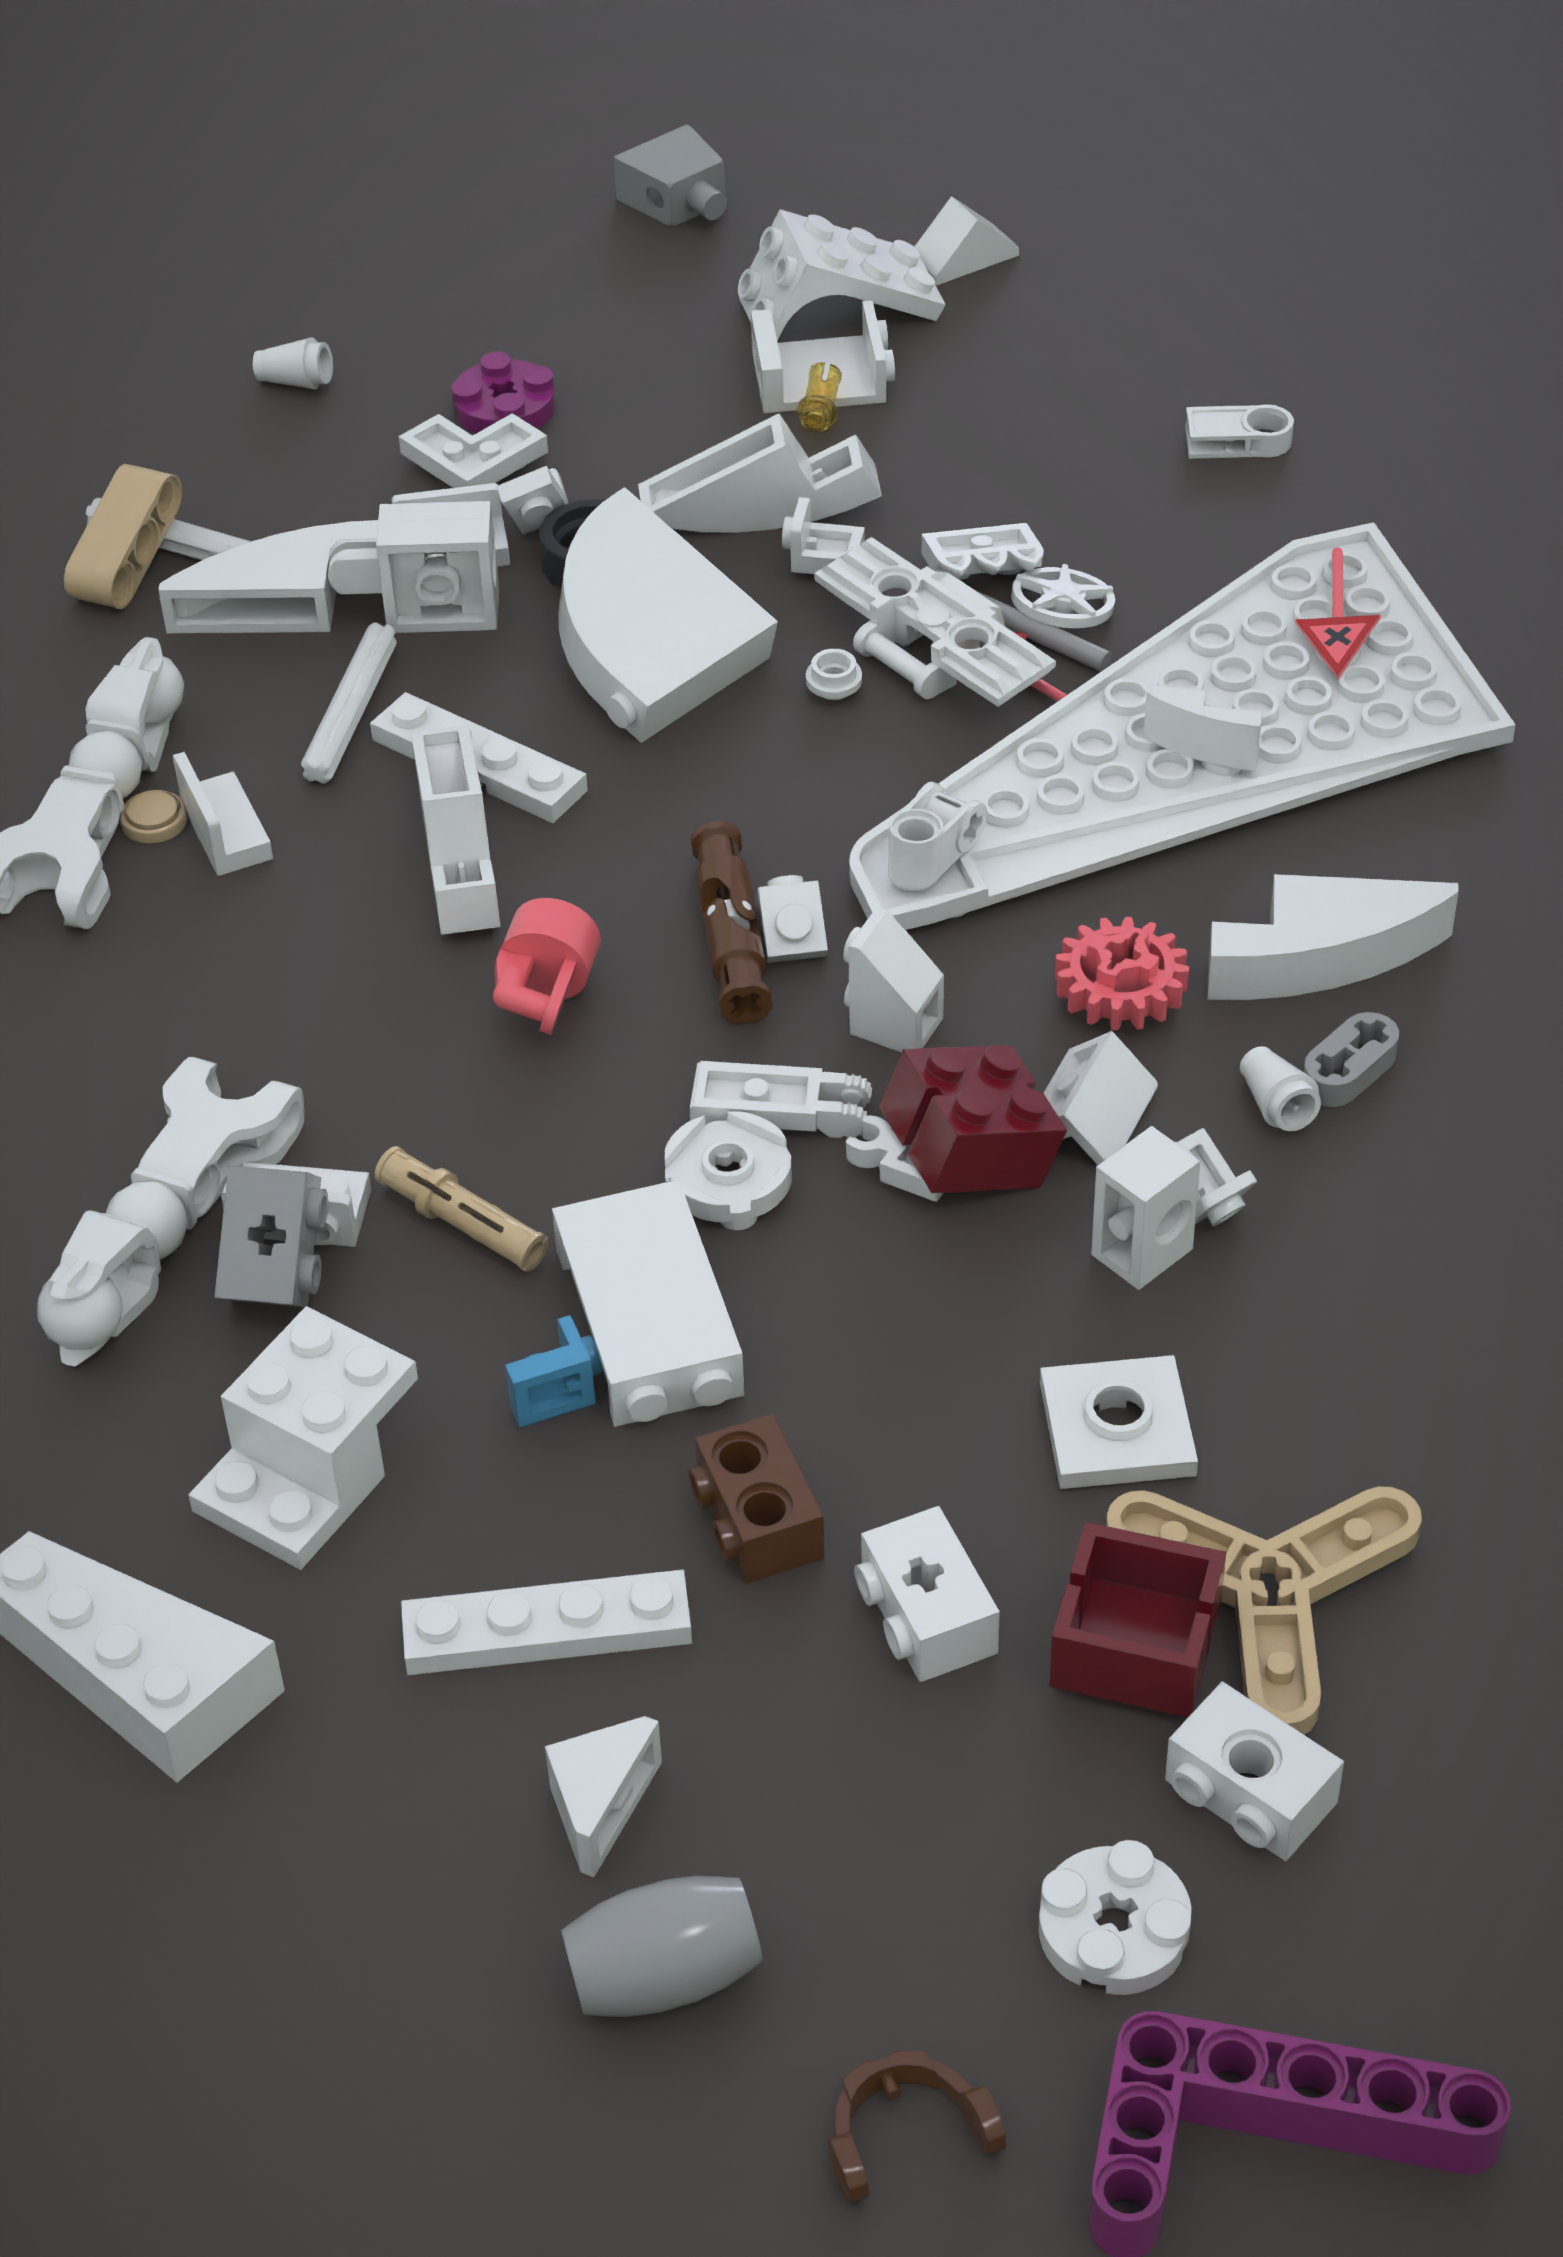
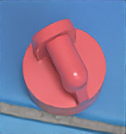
M537 898L522 904L514 914L494 966L496 986L493 991L495 1004L501 1009L540 1021L539 1031L552 1035L565 999L571 998L583 990L599 951L601 935L594 920L576 905L560 899Z

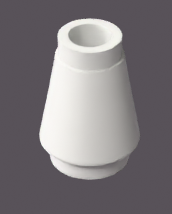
M310 337L265 350H257L253 356V371L258 381L317 389L320 384H328L333 374V358L326 342H317L315 338Z
M1256 1047L1245 1054L1240 1063V1072L1244 1076L1265 1121L1269 1125L1285 1131H1297L1309 1125L1315 1119L1321 1107L1319 1088L1316 1081L1273 1053L1267 1047Z

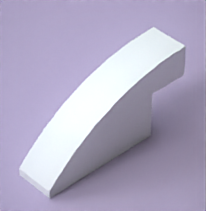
M779 413L638 484L641 502L672 529L696 532L740 533L783 528L785 517L794 516L799 497L811 499V522L849 511L882 496L875 463L856 434L808 458Z
M378 520L320 525L275 534L231 548L176 573L161 582L158 590L166 634L330 632L336 598V590L328 580L331 548L335 541L341 539L377 538Z
M469 726L411 732L441 935L501 927L496 885L490 860L483 796Z
M1274 874L1270 924L1212 922L1207 1000H1256L1297 996L1348 985L1403 965L1452 936L1458 898V883Z

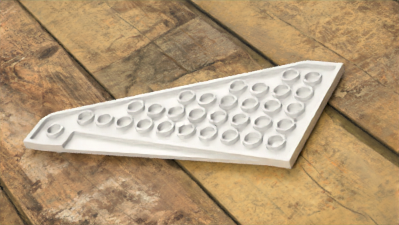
M1374 522L1296 539L938 783L944 788V793L969 803L971 800H977L984 803L987 807V819L984 830L975 846L967 853H964L941 875L935 884L923 889H907L892 882L888 876L889 822L902 809L865 833L855 843L849 859L850 884L867 919L876 907L888 910L905 930L921 927L949 918L961 917L967 912L1454 756L1513 742L1515 723ZM1336 547L1343 550L1344 617L1381 616V619L1339 680L1295 624L1296 619L1332 617V551ZM1148 685L1205 690V706L1261 711L1262 722L1256 771L1234 769L1199 761L1175 753L1145 738L1144 724Z

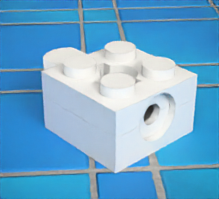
M491 501L380 504L377 538L341 539L335 541L332 546L328 570V580L331 586L339 594L382 593L386 625H391L395 629V633L497 630L499 580ZM433 554H443V555H446V558H443V557H432V558H431L429 555H433Z

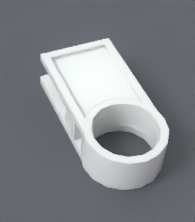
M1276 405L1186 407L1187 422L1185 424L1189 459L1269 458L1280 456L1291 448L1294 419L1291 413L1284 408ZM1268 429L1274 430L1276 432L1266 433L1257 430Z

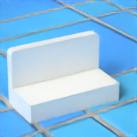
M185 752L173 755L180 797L185 804L187 816L217 876L272 860L271 842L234 771L199 781Z
M1110 1031L1070 1048L1044 1091V1095L1067 1129L1064 1139L1072 1136L1095 1163L1099 1165L1126 1145L1156 1091L1158 1083L1114 1032Z

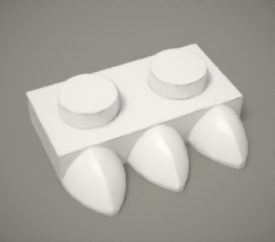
M1027 523L922 534L921 554L933 571L948 572L958 580L966 579L971 574L978 573L1010 575L1019 573L1022 570L1032 571L1036 567H1041L1043 547Z

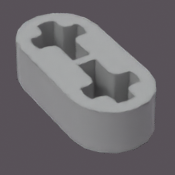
M1358 1013L1347 1019L1309 1052L1305 1058L1304 1073L1316 1081L1319 1088L1321 1106L1338 1107L1353 1101L1394 1064L1397 1055L1399 1029L1392 1019L1380 1013ZM1359 1043L1364 1045L1360 1049H1358ZM1343 1069V1075H1342V1076H1340L1339 1074H1337L1340 1070Z

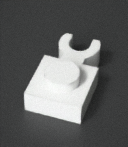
M866 1115L862 1119L863 1138L868 1141H860L849 1136L846 1140L847 1160L853 1165L862 1168L879 1166L881 1182L937 1202L943 1193L930 1192L908 1156L911 1145H902L887 1121L880 1117Z

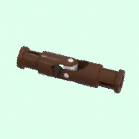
M719 820L703 823L694 830L690 838L692 854L699 861V867L696 871V883L706 929L711 970L714 979L721 986V992L718 995L721 1016L734 1024L755 1023L766 1017L772 1009L770 988L764 984L762 977L766 970V960L761 933H759L749 870L746 862L740 858L739 854L743 847L740 829L731 822Z

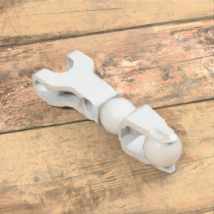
M143 638L127 653L120 665H114L87 701V736L72 749L69 766L63 767L61 776L51 784L31 819L23 824L9 827L0 832L1 914L11 913L28 894L38 890H55L57 904L65 919L64 925L90 929L96 923L109 901L111 892L106 874L102 869L101 857L116 830L120 814L125 809L123 799L134 791L139 784L141 771L154 772L157 770L168 736L169 722L174 712L181 705L183 698L184 681L182 674L171 659L162 656L158 639Z
M188 1057L181 1063L163 1085L164 1106L166 1113L169 1115L167 1124L145 1152L138 1168L131 1174L132 1184L114 1195L109 1202L106 1214L92 1210L86 1211L83 1214L62 1253L59 1267L44 1284L39 1295L37 1304L38 1321L48 1339L59 1344L62 1363L74 1367L83 1363L100 1350L111 1336L117 1337L153 1302L159 1286L160 1260L177 1250L182 1244L186 1229H192L197 1223V1218L204 1216L220 1197L225 1184H227L229 1165L243 1166L244 1162L277 1164L283 1159L298 1137L304 1124V1096L302 1088L279 1081H270L254 1096L239 1100L221 1098V1089L215 1072L217 1063L196 1057Z

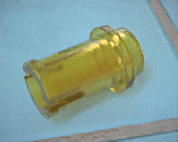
M825 362L815 363L809 369L805 397L797 405V415L800 418L801 424L808 430L815 432L827 430L831 424L835 423L838 417V408L835 402L839 384L842 380V372L838 367L830 364L827 380H822Z

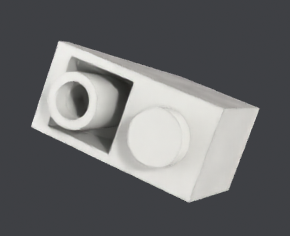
M876 907L862 928L855 927L851 931L844 947L843 958L845 962L849 963V983L845 991L844 1004L849 1007L850 1034L901 1053L903 1049L923 1048L943 1020L944 974L888 910Z

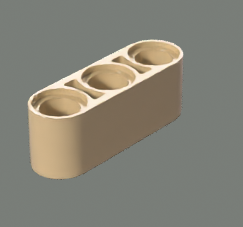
M123 464L118 468L65 568L64 588L69 597L115 609H123L128 606L180 507L182 485L177 475L131 464Z

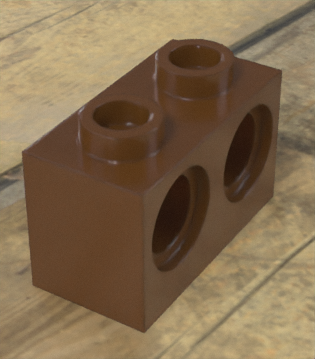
M773 1413L695 1438L697 1466L688 1469L689 1482L694 1498L701 1509L710 1506L716 1520L712 1521V1529L718 1550L724 1561L735 1559L746 1584L825 1559L823 1514Z

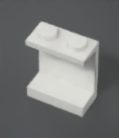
M873 300L862 301L863 335L778 343L771 309L751 311L752 355L763 413L886 403V382L895 381L894 355L892 349L888 350L886 321L877 320Z

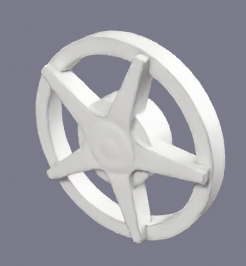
M1063 564L1062 568H1037L1017 574L1011 593L1012 602L1021 613L1038 622L1062 628H1087L1102 624L1113 614L1115 604L1112 586L1106 585L1098 578L1089 574L1069 569L1067 564ZM1025 588L1041 594V597L1031 603L1023 595L1022 590ZM1102 599L1105 605L1095 611L1086 600Z

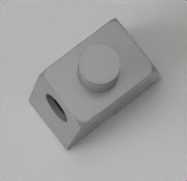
M688 124L613 156L616 199L668 226H676L700 214L708 220H716L724 213L727 207L723 160Z

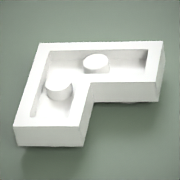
M513 413L473 436L440 414L399 436L400 452L402 455L452 488L496 483L548 453L547 435Z

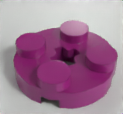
M490 352L483 355L479 365L464 371L451 385L453 407L457 413V420L461 426L475 434L512 413L538 429L552 417L555 411L553 372L544 366H538L522 360H511L510 356L504 352Z

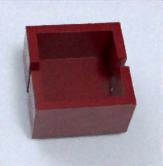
M1012 1045L903 1049L879 1105L881 1112L902 1145H911L908 1156L931 1193L1041 1187L1067 1132L1066 1127L1044 1093L1034 1090L1036 1081Z
M1085 1522L1070 1571V1584L1066 1585L1052 1634L1049 1687L1188 1718L1194 1712L1205 1669L1206 1654L1209 1653L1221 1606L1227 1552Z

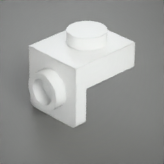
M547 466L497 486L503 506L523 535L539 529L549 513L559 506L568 503L559 473L554 468L548 469Z
M799 497L794 516H786L783 523L782 548L791 550V572L814 574L865 541V527L811 522L810 498Z
M787 875L769 880L767 882L768 886L758 887L756 906L757 914L761 918L766 963L827 956L828 948L818 880L803 882V877Z
M1204 1128L1178 1141L1186 1146L1194 1157L1200 1160L1195 1224L1208 1218L1211 1224L1216 1226L1241 1211L1246 1206L1241 1197L1257 1182L1252 1172L1249 1170L1235 1177Z

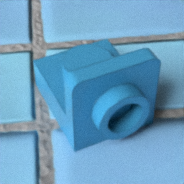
M570 1315L557 1319L560 1348L544 1353H536L525 1359L505 1364L510 1407L519 1428L596 1404L593 1376L602 1373L601 1361L591 1335L580 1337Z

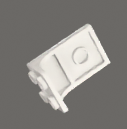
M781 209L773 224L763 232L759 251L750 268L742 273L738 284L739 299L750 322L751 311L771 309L777 341L785 325L796 311L807 303L824 296L846 295L864 301L873 300L875 304L937 321L946 305L935 286V280L928 273L920 258V252L913 245L902 240H895L893 243L881 240L870 232L858 227L848 230L834 226L828 220L818 215L810 214L808 217H804Z

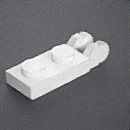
M700 1061V1063H697L690 1103V1120L705 1115L707 1124L713 1121L726 1120V1112L741 1111L763 1117L779 1129L816 1131L819 1129L831 1138H842L843 1136L856 1138L858 1135L862 1136V1119L867 1115V1111H864L863 1107H866V1103H870L872 1087H870L871 1083L867 1082V1078L864 1079L861 1075L855 1076L852 1074L849 1076L846 1073L822 1072V1068Z

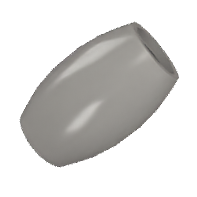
M688 1876L661 1880L630 1889L597 1904L561 1930L583 2015L631 2017L671 2010L697 2002L725 1989L763 1962L751 1909L742 1882L737 1877Z

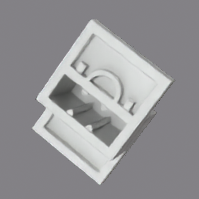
M306 1306L221 1395L231 1449L188 1494L192 1512L302 1570L385 1477L377 1424L417 1381L416 1362Z

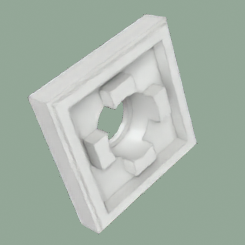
M1174 1355L1040 1368V1387L1060 1489L1197 1476L1198 1459ZM1127 1401H1130L1142 1409V1415L1131 1424L1112 1425L1100 1419L1093 1407L1098 1405L1099 1411L1112 1407L1126 1409Z

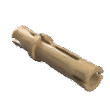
M399 1146L388 1149L378 1161L375 1169V1179L382 1185L389 1186L413 1201L417 1212L429 1219L441 1218L469 1235L475 1241L482 1243L517 1264L525 1272L535 1269L546 1255L549 1239L545 1234L536 1232L502 1211L499 1207L490 1204L458 1184L457 1176L444 1168L434 1170L407 1154ZM430 1189H432V1190H434L435 1192L439 1193V1194H440L442 1197H444L445 1199H443V1198H441L440 1196L436 1195V1194L433 1193ZM473 1216L480 1218L481 1220L500 1230L501 1233L497 1232L496 1230L479 1221L478 1219L474 1218Z

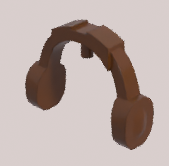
M918 2050L891 2052L890 2056L872 2062L867 2060L853 2069L842 2080L843 2090L837 2099L835 2108L836 2136L827 2140L833 2172L845 2199L849 2203L869 2197L868 2182L851 2132V2122L859 2106L871 2094L880 2089H884L887 2098L893 2100L901 2095L898 2086L901 2083L923 2084L937 2090L940 2088L960 2107L969 2129L986 2155L1006 2149V2135L1003 2123L987 2088L984 2085L972 2088L954 2069L944 2063L930 2059L926 2051Z

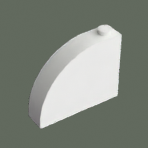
M625 487L602 502L586 518L571 542L565 561L558 611L562 647L569 665L588 694L607 712L610 719L617 726L625 728L639 742H644L770 658L778 621Z

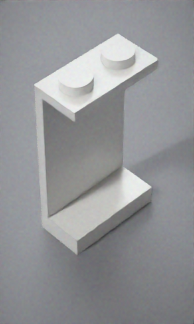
M679 1180L552 1208L557 1255L562 1270H571L608 1382L610 1413L614 1427L638 1421L647 1422L663 1415L700 1406H714L726 1400L745 1396L742 1350Z

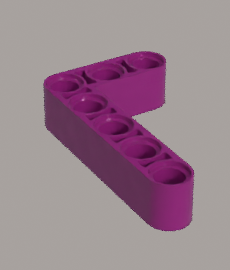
M1144 2011L1130 2017L1122 2025L1117 2038L1092 2178L1089 2232L1095 2244L1104 2253L1113 2257H1141L1156 2246L1162 2230L1179 2120L1455 2173L1477 2174L1488 2170L1499 2158L1511 2112L1510 2096L1504 2085L1495 2077L1475 2069L1160 2011ZM1144 2057H1154L1162 2060L1166 2065L1160 2068H1148L1140 2065L1136 2060ZM1233 2072L1242 2076L1245 2081L1228 2083L1220 2080L1215 2074ZM1298 2087H1312L1320 2090L1325 2096L1309 2098L1299 2094L1294 2089ZM1390 2101L1398 2104L1405 2111L1389 2113L1381 2110L1374 2103ZM1458 2116H1470L1478 2119L1485 2127L1470 2128L1462 2125L1455 2118ZM1130 2128H1144L1151 2131L1155 2137L1147 2140H1137L1127 2136L1123 2131ZM1117 2200H1131L1141 2205L1144 2210L1135 2214H1124L1116 2211L1109 2204Z

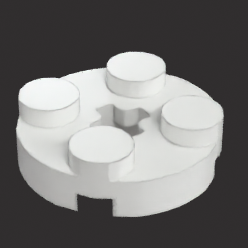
M726 1112V1120L713 1121L707 1124L705 1115L692 1119L681 1126L666 1145L665 1183L674 1180L680 1181L693 1216L707 1221L720 1222L725 1228L730 1230L750 1228L755 1224L757 1216L763 1215L776 1207L790 1189L792 1170L791 1155L787 1150V1140L782 1131L772 1122L747 1112ZM733 1161L740 1163V1169L731 1172L719 1171L715 1167V1165L727 1167Z
M1125 1840L1118 1842L1113 1847L1102 1846L1081 1851L1063 1861L1055 1870L1047 1874L1042 1882L1038 1933L1046 1957L1066 1979L1080 1986L1082 1979L1092 1984L1106 1985L1107 1994L1131 1995L1149 1990L1161 1984L1175 1972L1182 1960L1183 1950L1189 1942L1192 1907L1187 1890L1174 1871L1162 1861L1154 1858L1152 1851L1146 1845L1138 1841ZM1108 1908L1122 1909L1130 1914L1128 1916L1129 1929L1120 1932L1112 1923L1100 1926L1096 1920L1102 1916V1910Z

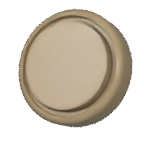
M150 790L133 796L124 803L125 809L119 817L122 831L128 838L147 844L160 843L172 839L185 828L188 820L183 800L178 795L163 790Z

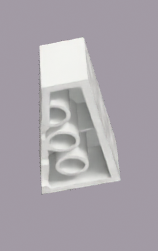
M30 1531L0 1554V1635L177 1783L285 1691L275 1643L267 1637Z

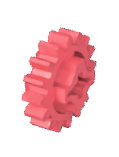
M1125 917L1121 926L1113 927L1107 918H1100L1099 930L1093 931L1091 928L1081 925L1078 927L1077 940L1066 937L1063 939L1062 953L1056 954L1055 960L1056 993L1060 998H1068L1067 1010L1071 1014L1084 1009L1087 1010V1023L1090 1025L1097 1023L1101 1018L1110 1019L1111 1030L1118 1031L1124 1020H1131L1138 1030L1144 1029V1017L1150 1015L1155 1020L1163 1022L1166 1020L1167 1007L1175 1009L1181 1007L1182 994L1188 990L1189 966H1186L1187 951L1186 949L1175 948L1176 936L1173 933L1160 937L1156 936V923L1149 922L1140 929L1134 927L1132 917Z

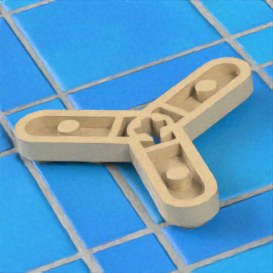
M1380 1486L1365 1490L1269 1540L1260 1538L1162 1495L1145 1490L1130 1491L1118 1496L1110 1504L1106 1517V1526L1227 1552L1221 1602L1235 1608L1244 1696L1303 1735L1310 1732L1318 1720L1321 1698L1311 1604L1408 1554L1416 1546L1422 1523L1421 1509L1414 1498L1405 1491L1393 1487ZM1261 1574H1274V1579L1279 1584L1276 1606H1267L1268 1592L1265 1590L1263 1581L1260 1580Z

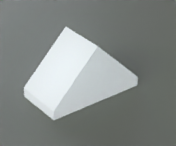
M952 196L914 246L920 252V258L928 273L935 280V286L1019 256V247L991 222Z
M647 1716L545 1746L550 1789L580 1872L593 1878L662 1763L659 1722Z

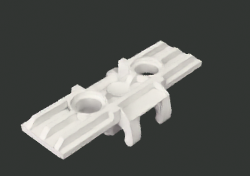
M872 537L814 573L817 583L870 619L855 634L853 648L864 657L874 656L913 683L914 691L924 699H931L955 686L958 680L999 707L1056 667L1054 659L1005 627L999 606L948 572L933 571L928 566L920 570ZM892 588H901L908 591L907 594L897 597L882 594L884 591ZM925 635L933 641L931 645L932 662L925 665L895 643L905 647ZM979 641L985 643V645L981 648L979 646Z

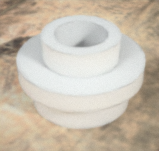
M827 649L817 653L806 670V685L808 689L815 695L828 700H840L850 696L862 684V670L856 663L855 657L842 649Z

